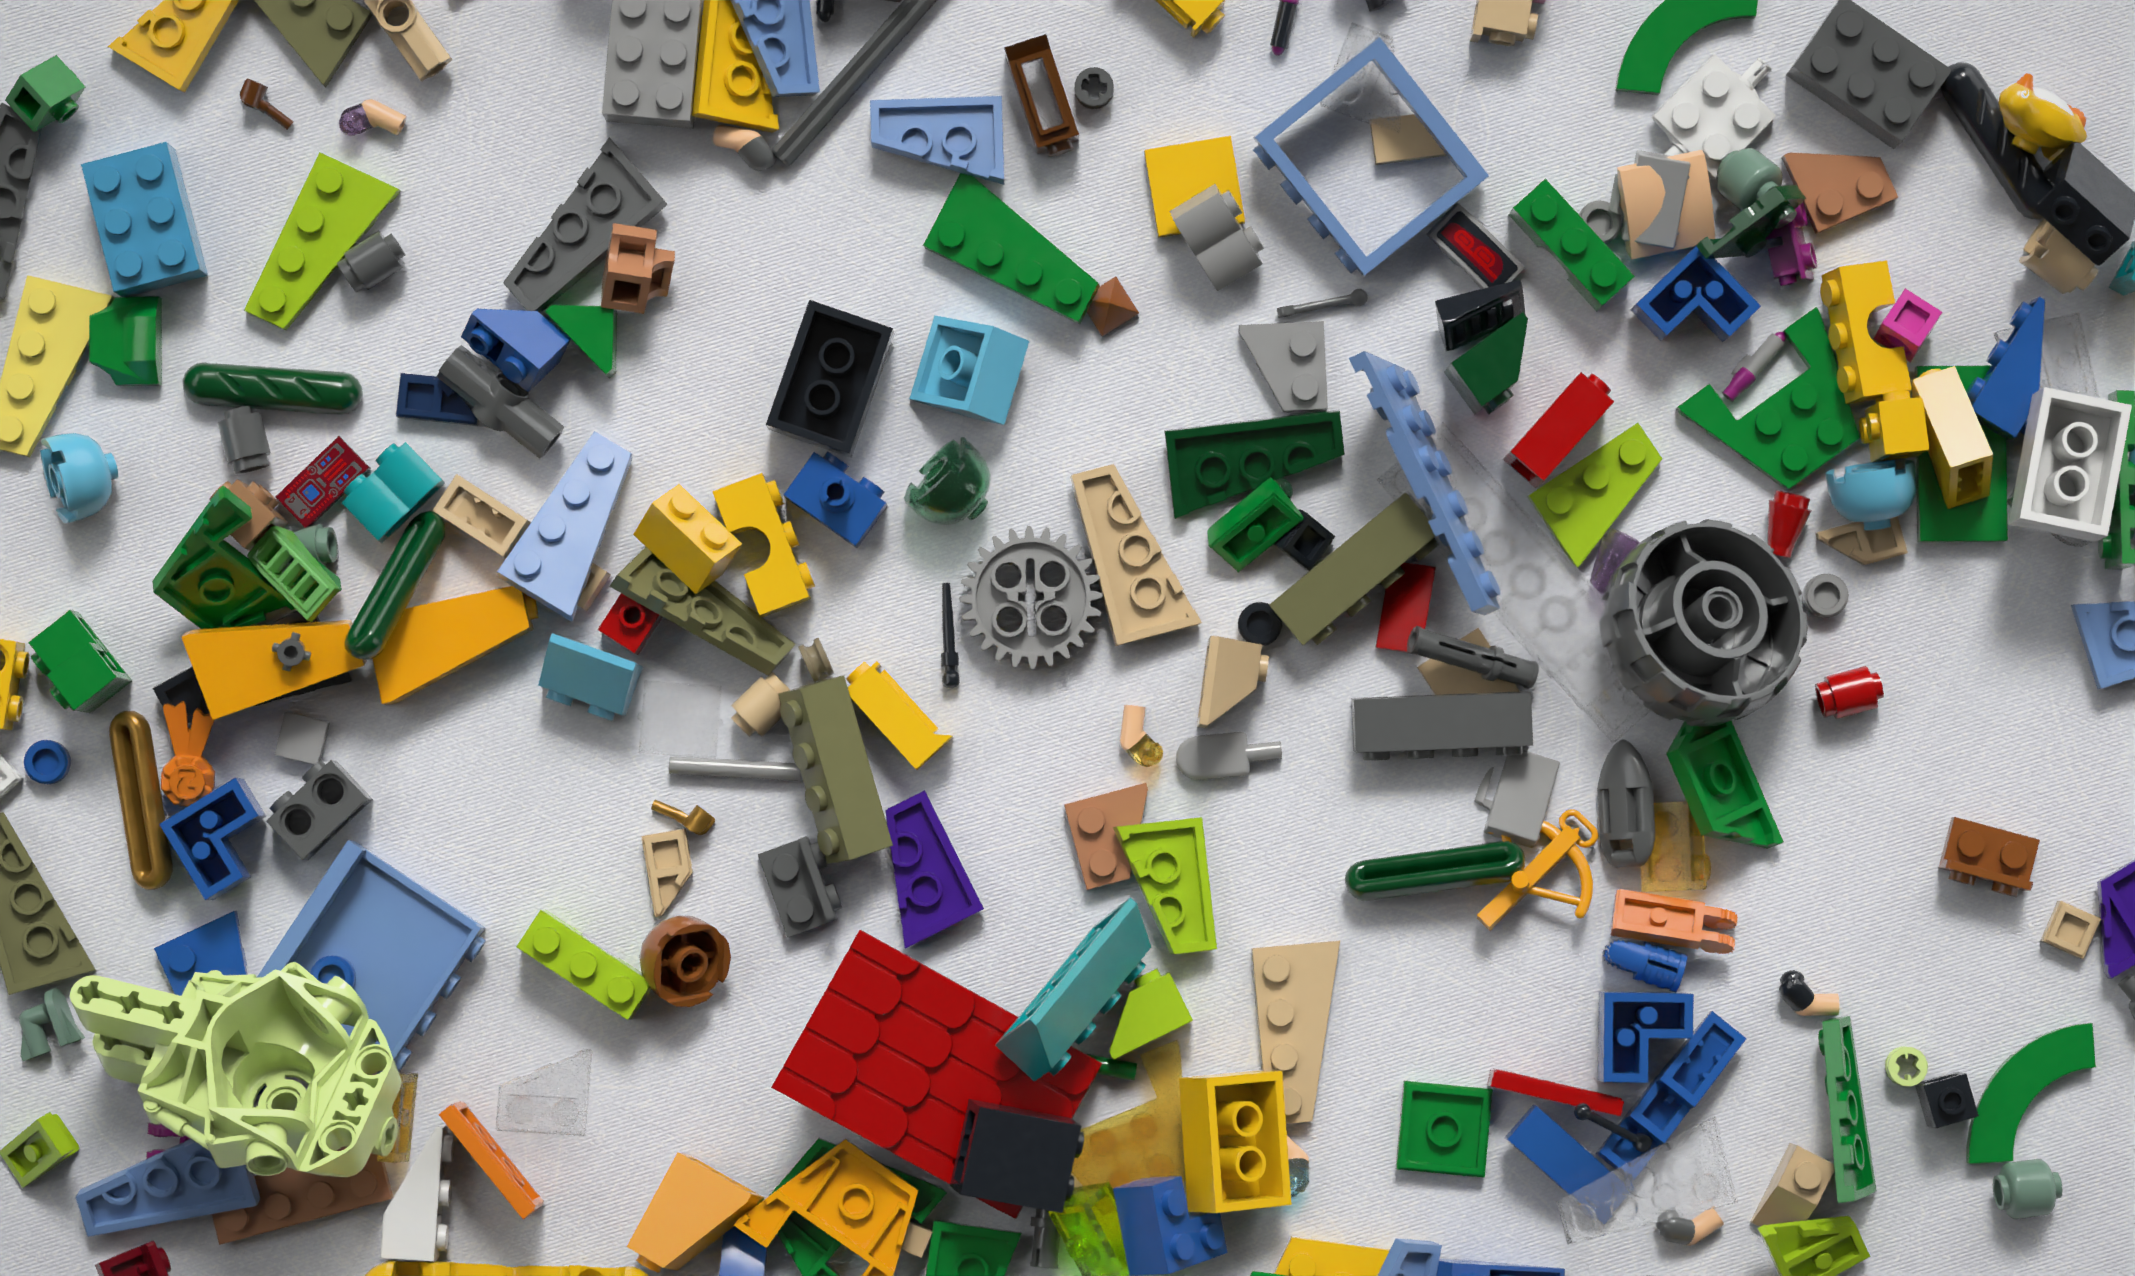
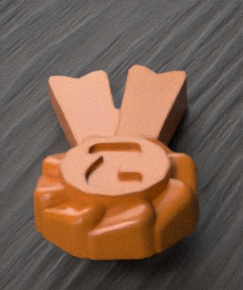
M182 701L176 706L168 703L163 706L175 756L163 766L161 790H163V793L174 805L188 807L214 791L215 770L202 756L214 720H212L210 713L204 714L197 707L193 713L191 729H189L186 703Z

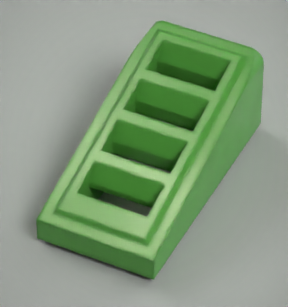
M272 526L247 554L248 559L257 570L308 621L312 622L340 591V588L293 531L279 526ZM292 558H294V561L283 572L282 569ZM306 570L307 573H306V574L301 578V580L294 586L293 583H294V582L299 578V576ZM317 581L319 586L306 600L303 596Z

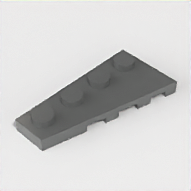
M1 103L0 298L5 300L42 128L33 132L10 106Z
M610 137L600 149L601 154L590 169L587 167L577 181L578 185L564 204H560L551 216L552 221L542 235L534 239L503 282L527 311L543 312L606 258L613 223L642 227L667 206L665 200Z

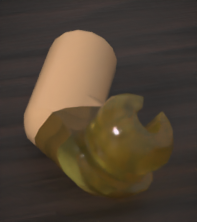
M1124 705L1120 735L1121 747L1141 766L1150 767L1158 764L1163 758V748L1159 743H1155L1143 730L1146 707Z

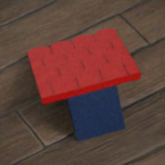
M859 930L771 1088L950 1184L969 1099L1073 1119L1103 1063L1070 1046L1066 1052L1071 1055V1058L1056 1075L1053 1076L1047 1072L1036 1081H1033L995 1046L1018 1016L870 934ZM977 1198L1014 1219H1017L1024 1207Z

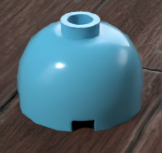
M77 433L59 434L41 439V443L48 448L40 450L46 484L51 498L56 496L61 498L64 507L56 509L63 523L85 519L98 513L106 506L111 496V480L118 478V469L112 453L104 454L100 445L87 435Z
M1895 460L1846 466V474L1837 478L1835 476V469L1825 473L1829 497L1838 514L1849 521L1863 522L1864 530L1891 527L1890 519L1905 513L1912 505L1916 494V472L1913 460H1905V468L1896 469Z

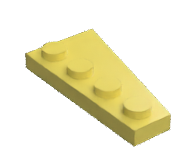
M27 275L0 380V450L27 457L32 455L57 408L56 404L66 385L69 386L77 371L75 369L87 346L89 347V316L110 306L115 299L114 296Z

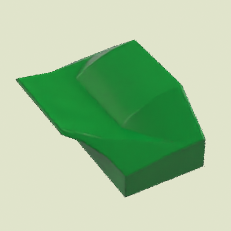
M159 296L115 297L110 306L89 316V361L108 373L115 385L162 386V298Z

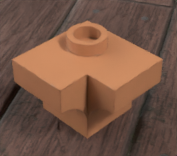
M613 223L602 277L601 307L644 314L649 299L659 296L667 297L675 261V251L655 248L657 230Z

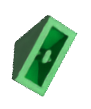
M551 305L545 310L548 316L609 379L616 374V309L603 308L601 306Z

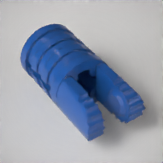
M1618 939L1617 942L1612 941L1613 943L1610 942L1608 946H1605L1606 949L1603 950L1604 955L1602 956L1605 958L1604 961H1607V965L1611 964L1612 967L1616 966L1617 969L1632 973L1634 980H1641L1646 984H1653L1659 988H1666L1671 992H1677L1686 968L1688 955L1677 953L1671 949L1667 950L1658 945H1651V943L1646 941L1641 946L1629 941L1625 943L1624 940L1620 941Z

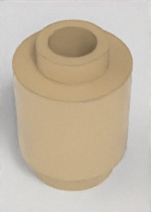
M773 672L765 679L761 676L731 705L737 711L731 719L749 737L755 731L761 737L764 736L782 718L780 713L781 702L778 694L790 689Z

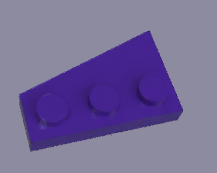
M924 790L886 809L887 827L893 844L890 848L904 946L906 949L983 910L984 907L926 791Z

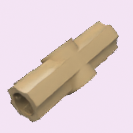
M364 0L380 26L391 38L420 81L433 77L452 61L450 55L411 0ZM396 7L408 8L409 17L404 24L400 26L388 24V15L392 9Z

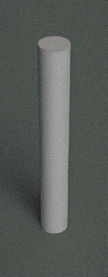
M670 756L669 774L801 781L802 779L800 769L795 763Z

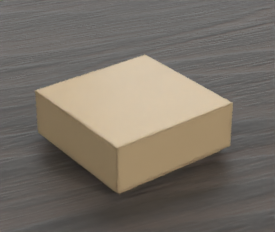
M2057 901L2040 941L2077 958L2084 959L2101 918L2063 901Z

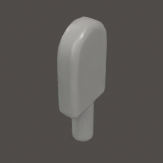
M1244 732L1200 735L1187 738L1180 744L1176 753L1178 769L1186 777L1195 780L1246 776L1250 772L1249 762L1282 759L1280 741L1247 744V736Z

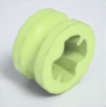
M1901 1046L1895 1048L1888 1054L1885 1060L1887 1076L1898 1085H1917L1927 1074L1928 1063L1921 1051L1913 1047ZM1908 1054L1915 1058L1912 1066L1917 1071L1912 1077L1909 1074H1905L1904 1079L1900 1078L1897 1074L1900 1067L1896 1061L1900 1056L1908 1059Z

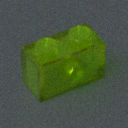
M1109 1182L1074 1187L1070 1201H1065L1062 1213L1047 1210L1066 1245L1068 1254L1073 1258L1082 1276H1129L1114 1191Z

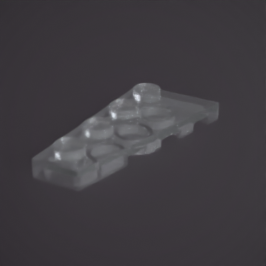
M1714 1116L1556 1202L1567 1245L1731 1205L1738 1203L1716 1117Z

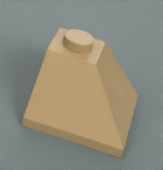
M1210 636L1207 644L1197 727H1208L1255 691L1257 681L1266 682L1269 656L1261 655V644Z

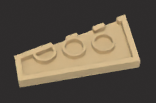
M1111 464L1071 475L1070 479L1096 575L1100 576L1098 583L1100 591L1103 593V602L1115 646L1201 624L1202 622L1198 614L1189 603L1183 592V587L1169 567L1158 542L1149 531L1138 506L1115 465Z
M1340 941L1252 948L1262 1070L1282 1071L1286 1124L1311 1122L1313 1120Z

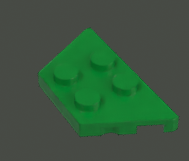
M1732 720L1718 726L1708 727L1690 726L1684 721L1666 755L1702 836L1767 849L1783 843L1784 841Z

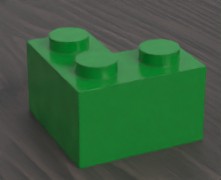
M69 610L28 642L35 651L31 655V659L39 670L54 684L49 688V691L65 710L70 707L73 711L91 714L132 682V679L77 611Z

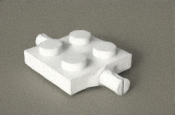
M1716 54L1712 55L1651 117L1667 134L1672 145L1664 155L1674 156L1702 150L1705 154L1708 176L1711 179H1715L1721 161L1732 151L1745 149L1776 117L1759 99L1754 89L1772 71L1770 66L1765 65L1754 76L1766 63L1761 58H1757L1741 76L1731 71Z

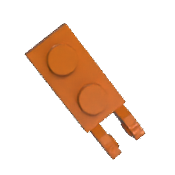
M1619 889L1616 891L1610 935L1697 950L1700 947L1709 953L1729 954L1734 951L1735 939L1729 935L1702 930V926L1704 924L1708 928L1732 929L1737 926L1738 917L1732 910L1705 906L1704 902Z

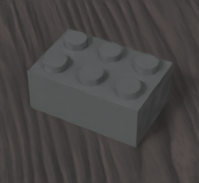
M1838 0L1786 76L1886 145L1895 149L1908 135L1952 69L1852 0Z

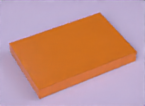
M460 1101L451 1104L438 1114L522 1219L530 1216L544 1205V1200L465 1102Z

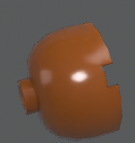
M675 916L658 923L649 931L642 943L639 960L642 976L657 996L676 1007H693L707 1001L714 995L709 991L715 987L718 980L722 983L728 975L731 954L728 941L714 926L693 916Z

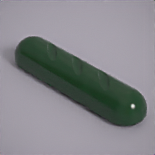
M202 362L191 366L184 374L182 381L186 396L194 403L206 406L235 408L250 406V409L342 415L356 410L363 397L362 386L357 378L349 373Z
M426 511L414 517L402 534L346 635L344 647L352 657L364 660L372 659L381 653L445 538L443 519L434 511Z
M1500 841L1369 859L1356 862L1350 866L1345 875V884L1349 893L1355 898L1362 901H1371L1511 881L1512 875L1515 872L1524 870L1525 855L1517 844L1509 841Z

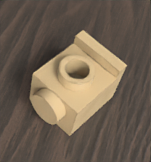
M1477 0L1470 42L1478 43L1482 35L1489 36L1490 43L1502 46H1514L1515 41L1523 42L1524 38L1533 40L1538 20V14L1530 13L1533 0Z

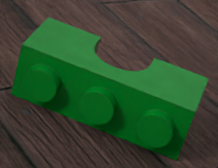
M1546 178L1516 204L1508 214L1537 247L1541 245L1554 256L1568 274L1569 278L1567 280L1596 312L1635 277Z

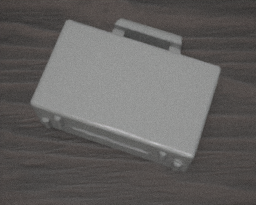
M1637 150L1634 164L1636 166H1651L1662 178L1665 196L1660 212L1635 242L1673 249L1676 237L1679 235L1678 226L1687 180L1690 178L1688 176L1690 162L1667 158L1670 155ZM1615 174L1609 210L1624 216V212L1619 206L1618 174ZM1623 218L1621 237L1624 241H1630L1627 222Z
M1522 750L1523 754L1507 755L1493 801L1485 799L1494 767L1490 768L1485 774L1474 801L1489 810L1483 830L1484 833L1498 838L1504 835L1510 837L1514 843L1533 848L1540 840L1541 827L1560 762Z

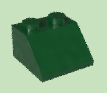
M1524 312L1454 360L1444 371L1474 415L1482 409H1485L1488 415H1490L1514 396L1510 389L1519 379L1528 318Z

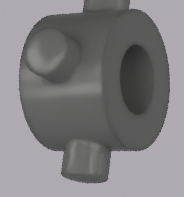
M292 632L291 638L285 639L281 644L273 643L272 651L277 652L279 660L283 663V670L291 671L292 666L299 664L302 659L310 660L311 652L305 650L303 642L299 640L301 636L299 633Z

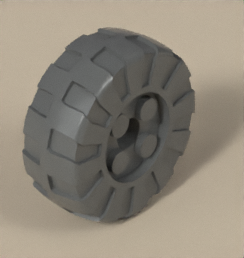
M1710 519L1688 525L1687 521L1675 523L1655 532L1635 546L1615 569L1605 587L1602 600H1605L1603 617L1599 620L1603 647H1607L1613 662L1612 669L1628 692L1632 690L1643 701V705L1657 715L1668 720L1676 718L1685 721L1690 726L1699 727L1718 726L1731 720L1744 718L1772 700L1784 688L1801 662L1799 653L1807 642L1808 632L1807 613L1803 612L1799 597L1802 592L1789 567L1785 568L1781 561L1773 554L1774 549L1753 533L1748 535L1732 528L1731 523Z

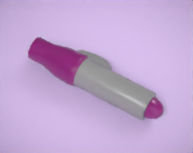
M1781 331L1775 334L1772 333L1752 356L1747 354L1737 364L1731 373L1733 375L1732 380L1722 392L1728 400L1733 402L1739 394L1754 383L1756 377L1785 345V333Z

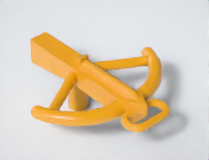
M1570 809L1562 813L1559 818V826L1562 831L1543 820L1540 832L1552 841L1523 871L1515 872L1512 875L1511 882L1477 914V919L1489 931L1527 894L1577 906L1575 916L1579 919L1584 918L1592 899L1593 879L1590 866L1576 844L1583 848L1591 847L1598 839V830L1580 812ZM1569 816L1576 817L1592 833V837L1588 841L1581 840V837L1578 835L1580 827L1572 829L1566 825L1565 821ZM1501 835L1502 841L1512 842L1510 837ZM1568 855L1575 864L1580 876L1581 895L1579 898L1536 887V885Z

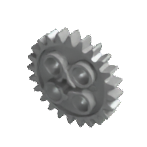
M1027 526L1025 538L1019 539L1016 532L1011 528L1009 529V542L1005 544L997 536L992 537L995 547L992 553L982 547L978 549L980 556L984 560L982 564L968 562L967 566L976 575L974 579L965 578L961 580V584L972 589L971 594L959 597L961 603L972 605V610L962 615V618L965 621L976 620L977 625L969 634L971 637L981 634L985 635L986 638L981 645L982 651L989 649L993 645L998 647L996 661L999 662L1009 653L1012 654V665L1014 668H1017L1022 657L1028 658L1031 670H1035L1038 657H1044L1048 666L1052 667L1054 661L1053 653L1059 652L1062 657L1068 660L1070 654L1067 645L1072 643L1081 649L1084 647L1082 639L1078 636L1080 631L1090 634L1094 633L1095 629L1086 620L1087 617H1100L1101 615L1099 610L1090 606L1092 601L1103 598V593L1090 591V586L1098 582L1100 576L1086 575L1085 571L1091 566L1093 561L1091 558L1080 562L1076 559L1081 550L1079 544L1069 551L1064 548L1067 535L1062 534L1056 542L1050 541V529L1046 527L1040 538H1034L1032 527ZM1027 559H1033L1035 563V591L1037 594L1044 595V601L1036 602V635L1034 637L1028 635L1026 602L1018 600V596L1026 594ZM1007 564L1014 565L1021 572L1019 584L1009 589L1000 586L995 578L998 569ZM1047 564H1058L1065 571V579L1057 587H1048L1040 580V571ZM1056 607L1063 610L1067 621L1062 629L1059 631H1049L1044 628L1041 623V615L1046 609ZM1008 608L1017 610L1023 619L1020 628L1011 633L1004 632L997 625L999 613Z

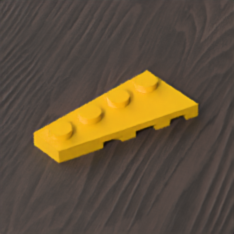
M704 0L692 116L773 133L779 130L778 115L773 113L771 92L731 0Z

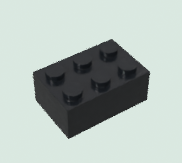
M809 300L766 422L768 430L852 458L895 335L893 328Z

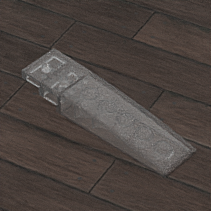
M1442 422L1435 428L1436 433L1431 436L1437 451L1442 450L1450 463L1452 473L1447 476L1453 491L1458 490L1466 503L1468 514L1464 515L1469 531L1474 530L1482 543L1484 554L1480 558L1485 571H1491L1498 583L1500 595L1496 596L1500 609L1493 613L1547 675L1553 678L1573 702L1586 712L1608 739L1615 743L1651 710L1643 705V701L1632 690L1629 692L1626 690L1612 669L1613 662L1607 647H1603L1600 634L1599 620L1603 617L1605 600H1602V595L1522 506L1448 426ZM1399 461L1377 479L1394 500L1406 491H1409L1417 500ZM1423 497L1418 499L1417 502L1432 519L1434 513L1431 507L1425 502ZM1436 536L1435 539L1440 544L1436 548L1448 561V555L1453 552L1450 546L1446 547L1443 545L1439 537Z

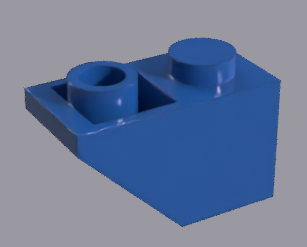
M477 308L471 313L461 335V338L469 344L472 350L486 357L502 370L503 374L510 381L519 384L527 392L534 388L560 363L571 340L570 337L538 311Z

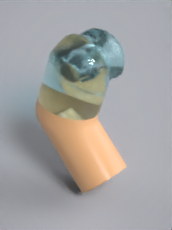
M1287 1136L1291 1197H1295L1299 1192H1304L1308 1187L1309 1157Z

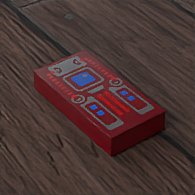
M338 436L275 497L305 528H308L345 494L343 492L344 489L360 474L365 475L371 468Z

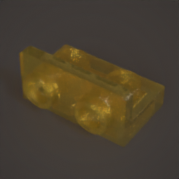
M1687 801L1654 803L1655 842L1648 861L1640 867L1642 892L1705 890L1707 887L1706 881L1711 876V862L1709 856L1705 854L1704 836L1699 832Z

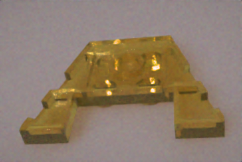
M1178 1040L1140 1055L1156 1093V1099L1081 1129V1132L1084 1134L1083 1150L1079 1158H1074L1071 1173L1105 1213L1117 1209L1113 1191L1115 1187L1141 1178L1182 1176V1181H1186L1179 1078H1183L1181 1046Z

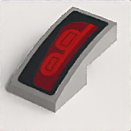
M1455 203L1426 234L1481 289L1512 282L1525 268L1477 219L1458 203Z

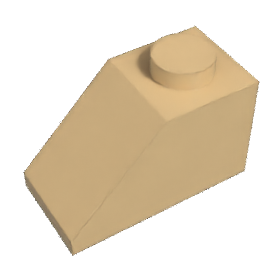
M1789 1143L1750 1222L1760 1227L1768 1224L1807 1220L1817 1207L1835 1171L1834 1164L1798 1145Z

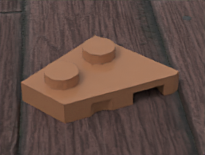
M1792 152L1781 157L1793 185H1797L1806 197L1803 204L1815 234L1898 198L1881 157Z
M1146 783L1064 804L1087 890L1130 879L1132 869L1113 827L1141 824L1148 791Z

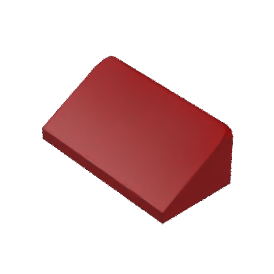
M1403 563L1400 566L1405 571V574L1385 589L1375 648L1408 653L1407 641L1412 629L1416 626L1425 629L1436 567L1412 563Z

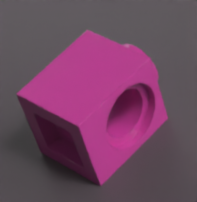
M1905 288L1881 323L1873 339L1886 348L1904 346L1906 360L1911 363L1935 327L1942 311Z

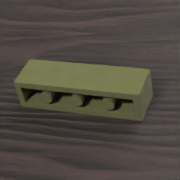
M1406 491L1269 605L1302 645H1305L1311 639L1316 645H1319L1337 630L1332 622L1346 611L1350 617H1353L1371 602L1366 594L1380 583L1384 589L1388 588L1405 574V571L1400 566L1414 555L1420 561L1440 545L1436 541L1428 522L1431 520V517L1412 494Z
M844 675L779 693L781 717L789 730L793 744V759L802 775L806 789L805 801L813 814L818 831V846L825 855L827 864L852 860L893 846Z

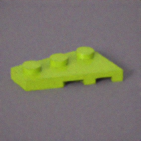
M1202 817L1113 827L1169 953L1181 954L1217 949Z

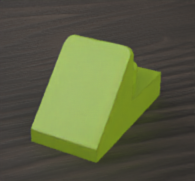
M49 1112L33 1122L0 1150V1155L22 1188H24L75 1154L80 1148L61 1118L57 1114L52 1115Z

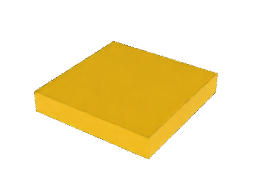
M1231 136L1144 150L1158 238L1181 234L1173 221L1170 211L1216 184L1221 194L1228 190L1231 192L1242 211L1240 215L1236 216V219L1240 224H1245Z

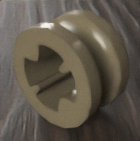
M819 638L814 639L810 647H806L803 644L798 646L814 682L819 681V676L822 673H827L829 676L834 674Z

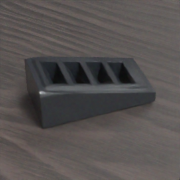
M1521 280L1435 301L1438 329L1446 352L1462 347L1502 327L1522 312L1525 314ZM1511 299L1512 304L1503 306L1504 302Z

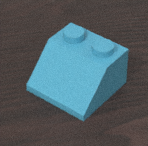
M934 315L909 399L969 418L1004 425L1029 341L994 326Z
M552 633L548 642L538 686L549 689L546 695L548 699L571 706L573 699L590 704L588 713L613 721L615 713L626 716L643 666Z

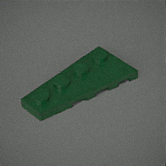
M1339 410L1164 430L1175 519L1247 490L1258 488L1269 478L1277 480L1345 455Z

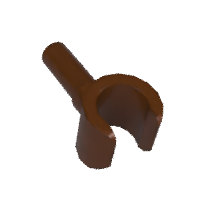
M246 79L240 91L242 103L250 108L261 111L263 114H267L288 130L294 121L263 100L268 87L254 80Z

